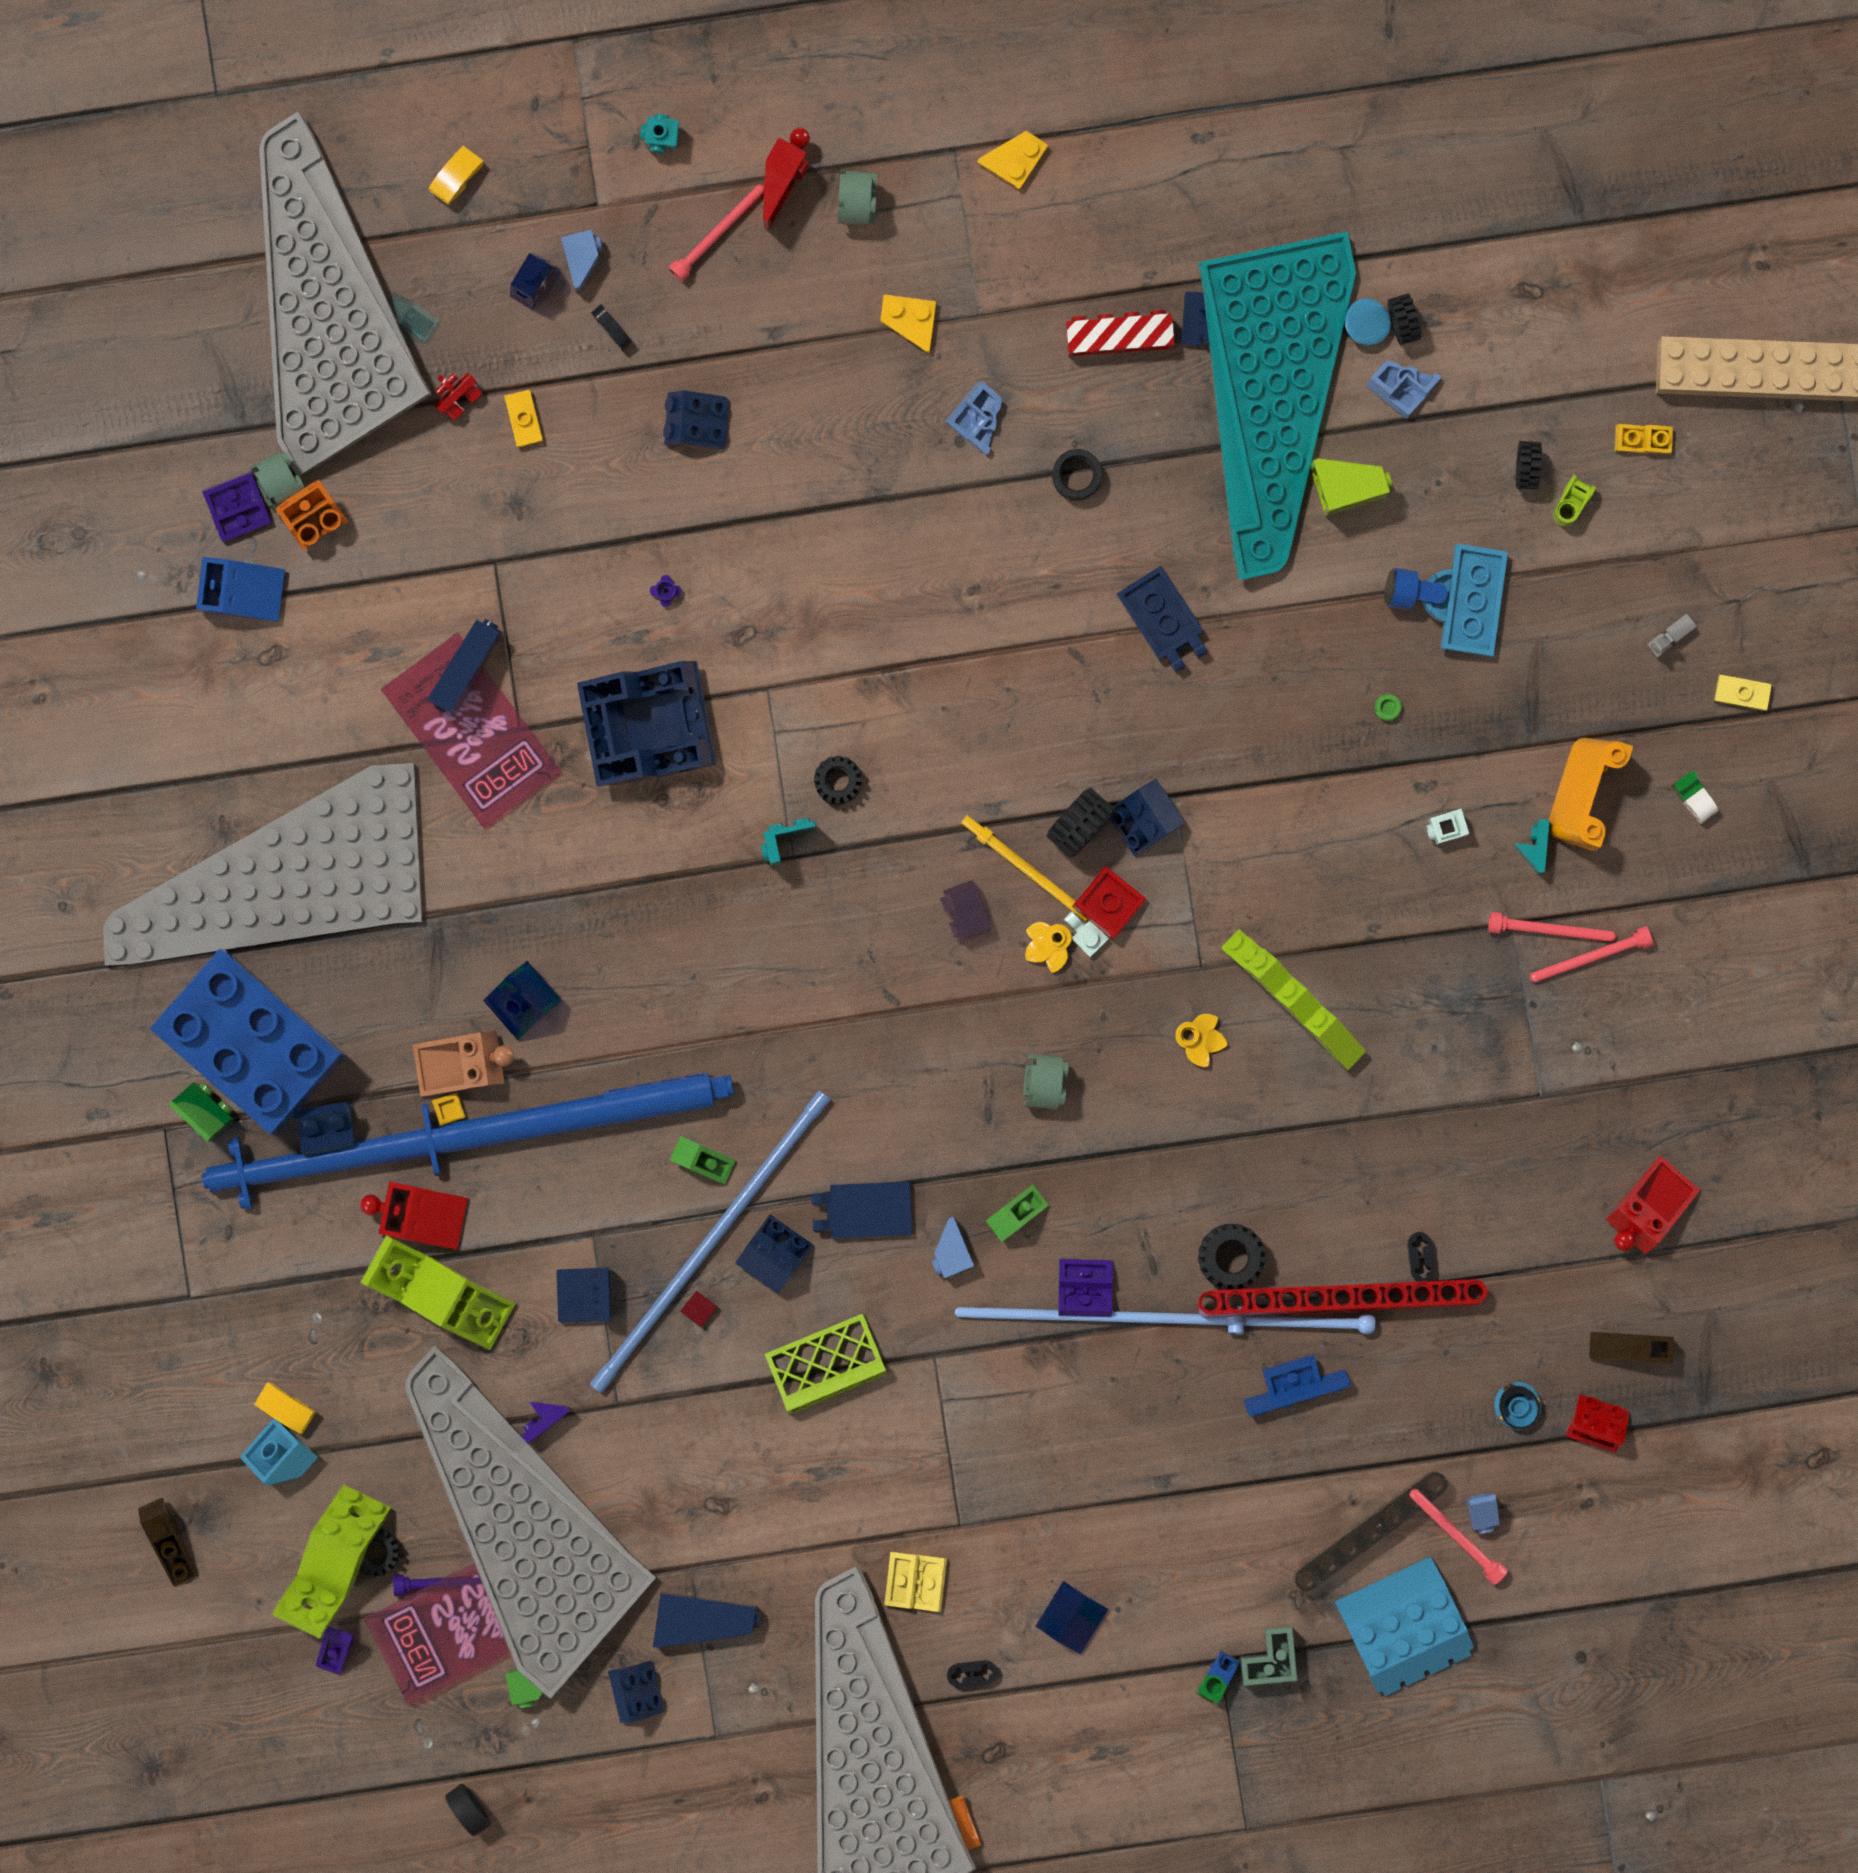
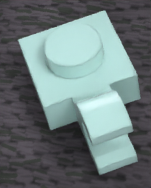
M1073 912L1064 918L1065 922L1076 932L1072 940L1088 957H1091L1109 939L1090 921L1084 925Z

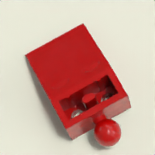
M795 128L791 131L789 135L790 143L778 137L766 159L763 224L767 230L772 226L797 180L802 181L809 169L807 153L801 150L810 142V134L804 128Z
M1661 1155L1605 1219L1619 1231L1614 1237V1244L1620 1251H1629L1635 1245L1646 1255L1659 1244L1700 1191L1699 1188Z
M389 1181L385 1202H381L376 1195L369 1194L362 1198L360 1208L364 1214L369 1216L376 1215L378 1212L382 1213L378 1234L457 1250L468 1198ZM398 1192H402L405 1195V1200L401 1203L395 1201V1194ZM393 1218L398 1219L400 1222L399 1227L396 1229H392L389 1226V1221Z

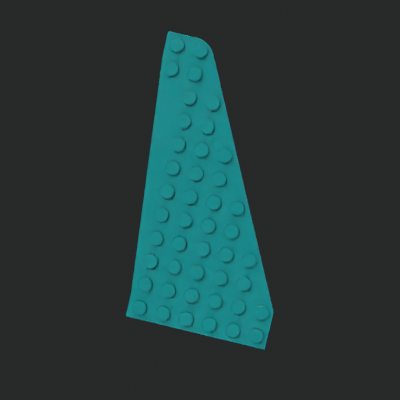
M1348 231L1198 262L1204 294L1232 551L1238 580L1277 572L1286 564L1289 558L1356 275Z

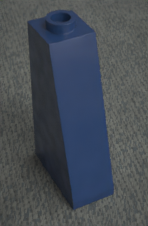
M476 619L427 700L431 705L455 718L501 637V633L497 631L499 626L487 619H484L483 623Z
M661 1592L653 1647H665L752 1634L753 1628H759L761 1613L756 1612L755 1605Z

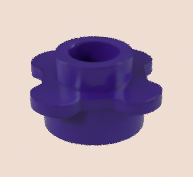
M663 575L656 586L650 588V594L656 596L663 607L670 606L671 601L682 593L681 587L676 586L668 575ZM668 589V593H664L663 590Z

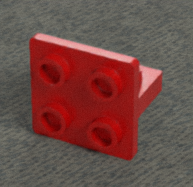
M1579 1394L1574 1414L1566 1430V1436L1616 1453L1619 1445L1622 1446L1625 1440L1629 1411L1620 1406L1599 1401L1594 1397Z

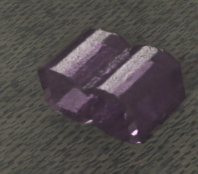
M973 880L943 891L944 897L940 898L944 912L951 913L953 922L949 923L954 938L959 937L962 942L991 931Z

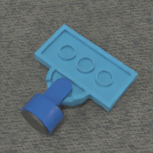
M1458 543L1454 544L1451 570L1439 571L1431 575L1427 581L1419 580L1417 571L1393 568L1390 570L1386 580L1385 603L1388 607L1412 610L1416 600L1422 601L1426 612L1433 619L1443 622L1440 649L1492 657L1494 656L1508 552Z

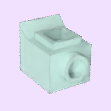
M1462 808L1430 818V824L1426 825L1430 840H1435L1436 845L1469 834ZM1451 819L1455 832L1443 835L1439 822Z

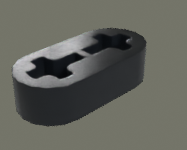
M602 304L591 312L596 321L622 351L633 343Z
M1423 1232L1413 1233L1407 1240L1410 1274L1418 1282H1427L1432 1279L1435 1272L1432 1242L1430 1237ZM1417 1236H1421V1240L1427 1242V1245L1422 1247L1423 1256H1419L1418 1249L1412 1247V1242L1417 1240ZM1422 1258L1424 1266L1430 1269L1429 1272L1425 1273V1278H1421L1420 1274L1415 1273V1269L1420 1266L1419 1259Z
M989 1660L955 1663L947 1671L948 1682L957 1688L987 1685L992 1683L997 1677V1668ZM982 1665H987L988 1669H993V1673L989 1674V1679L986 1680L983 1679L982 1675L974 1676L973 1671L982 1670ZM956 1668H961V1672H971V1676L963 1677L960 1683H957L956 1678H951V1674L955 1673Z

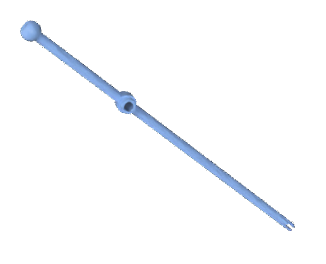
M1231 1306V1308L1238 1310L1242 1306ZM958 1307L955 1310V1315L962 1318L1228 1326V1334H1244V1326L1358 1329L1362 1334H1371L1375 1331V1317L1368 1313L1360 1315L1359 1318L1293 1316L1206 1318L1200 1314L1112 1311V1317L1058 1316V1310Z

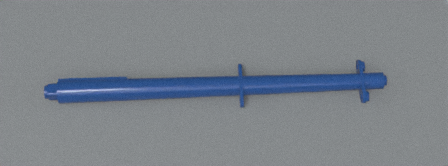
M709 1072L605 1090L603 1095L441 1126L432 1125L428 1103H423L422 1112L425 1124L423 1129L355 1141V1145L352 1147L304 1156L302 1152L246 1163L240 1139L235 1137L233 1141H228L230 1156L235 1157L236 1162L206 1167V1172L202 1173L204 1188H209L210 1193L241 1188L242 1193H238L240 1208H246L248 1211L253 1209L249 1187L253 1185L431 1156L436 1177L441 1176L439 1154L715 1107L714 1100L734 1096L731 1075L710 1077Z

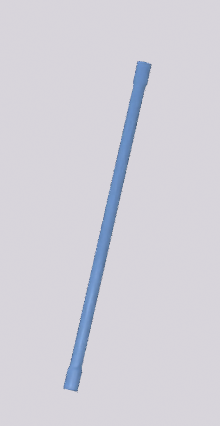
M818 1090L810 1100L803 1113L612 1358L590 1382L594 1389L602 1394L608 1387L618 1370L809 1125L831 1101L825 1094Z

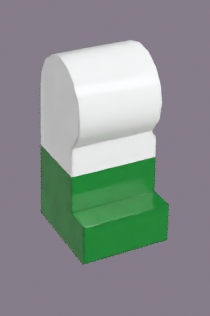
M1692 770L1672 784L1671 787L1688 811L1702 824L1719 810L1698 780L1699 778Z

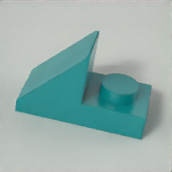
M1538 819L1536 825H1531L1530 840L1534 841V845H1513L1537 874L1545 873L1549 820Z

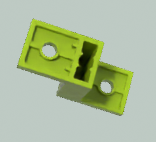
M387 1235L360 1282L401 1302L438 1326L491 1350L516 1304L476 1284L440 1261ZM397 1264L394 1272L390 1273L392 1267ZM486 1312L485 1318L480 1321L482 1315Z
M343 1484L312 1530L297 1575L274 1608L272 1615L320 1639L351 1593L367 1546L389 1515L391 1507ZM350 1513H356L360 1517H354ZM303 1605H309L313 1608L306 1609Z

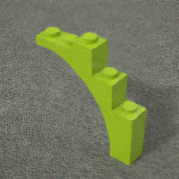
M1240 929L1221 947L1225 954L1263 986L1344 1068L1349 1070L1366 1052L1343 1024L1325 1009L1307 988L1292 977L1274 956L1264 948H1261Z

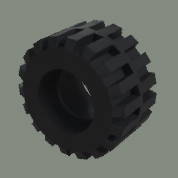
M1088 788L1057 819L1048 830L1046 837L1069 858H1072L1113 816L1115 809L1092 788Z
M1224 1224L1212 1229L1203 1238L1198 1250V1263L1202 1274L1210 1283L1225 1290L1248 1287L1262 1274L1264 1263H1266L1265 1247L1260 1237L1250 1228L1240 1224ZM1228 1241H1236L1242 1244L1248 1255L1244 1268L1235 1273L1225 1272L1218 1266L1216 1261L1218 1248Z

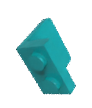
M809 818L795 820L794 826L784 828L783 823L768 826V831L763 832L765 844H761L764 862L769 861L770 867L781 865L776 839L817 830L816 821L810 822Z

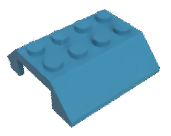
M1431 1556L1334 1601L1365 1664L1377 1693L1383 1692L1384 1696L1402 1689L1400 1683L1403 1681L1408 1686L1425 1678L1424 1671L1426 1670L1432 1675L1450 1666L1448 1662L1450 1659L1457 1663L1472 1656L1470 1650L1474 1646Z

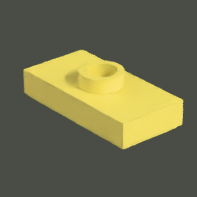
M1718 675L1714 701L1767 711L1772 684Z

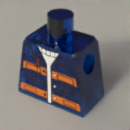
M529 253L510 285V297L533 310L558 266L536 253Z

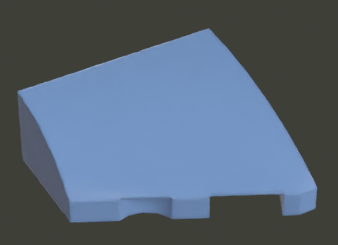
M1386 360L1370 378L1366 387L1404 418L1408 419L1439 382L1441 376L1436 373L1432 376L1417 372L1418 368L1402 367L1398 363Z
M977 382L946 419L945 423L975 448L987 455L991 449L989 445L992 432L996 428V415L1000 410L1002 398L984 382Z

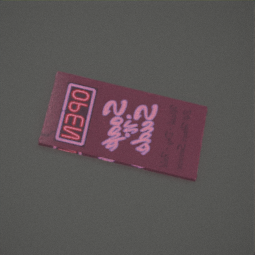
M457 632L390 683L384 685L381 691L485 829L552 778L558 776L561 771L484 667L455 718L429 703L427 700L463 642L462 637Z
M474 1563L364 1617L365 1623L368 1625L404 1697L403 1700L407 1704L510 1653Z

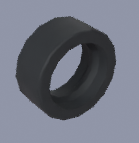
M1073 449L1061 454L1056 460L1052 471L1053 484L1058 493L1074 501L1085 500L1094 495L1100 487L1103 476L1102 467L1097 457L1089 451L1082 449ZM1071 460H1083L1092 469V481L1088 487L1082 490L1070 489L1062 480L1061 473L1063 467Z
M461 1783L445 1795L450 1809L470 1835L475 1837L491 1825L486 1811L464 1784Z

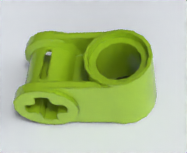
M1573 474L1553 511L1554 522L1561 527L1572 525L1582 509L1587 505L1596 487L1594 485L1588 486L1578 480L1577 476ZM1560 508H1569L1572 512V518L1564 519L1560 515Z

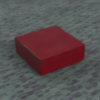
M696 1290L680 1312L699 1327H702L718 1306Z

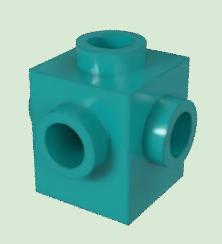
M654 114L653 117H647V123L641 125L640 140H645V148H650V152L660 154L665 153L666 150L677 151L680 128L679 120L669 119V116L665 114ZM658 132H663L662 135H656Z

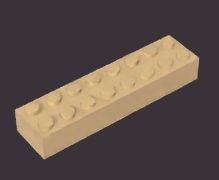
M1661 336L1657 346L1656 394L1858 401V344Z

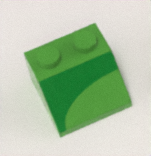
M193 1082L168 1105L206 1141L214 1142L235 1120L231 1115L233 1110L224 1101L218 1103L211 1097L214 1092L205 1083L202 1082L199 1085Z

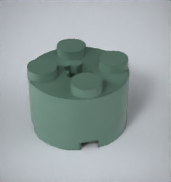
M840 170L838 223L875 224L877 173Z
M276 452L249 466L251 473H255L258 479L255 481L269 507L272 506L274 513L277 512L275 508L305 488L298 475L293 477L291 473L293 471L291 468L292 463L285 452L281 454Z
M1030 1053L1028 1059L1033 1060L1031 1066L1026 1065L1023 1084V1095L1028 1096V1101H1023V1105L1026 1107L1056 1110L1058 1105H1064L1066 1089H1062V1081L1068 1075V1062H1063V1058L1060 1056Z

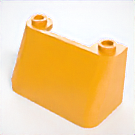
M1581 738L1573 744L1548 819V833L1552 838L1593 852L1601 848L1605 836V826L1601 820L1589 816L1602 772H1606L1609 767L1621 768L1627 764L1633 746L1622 742Z

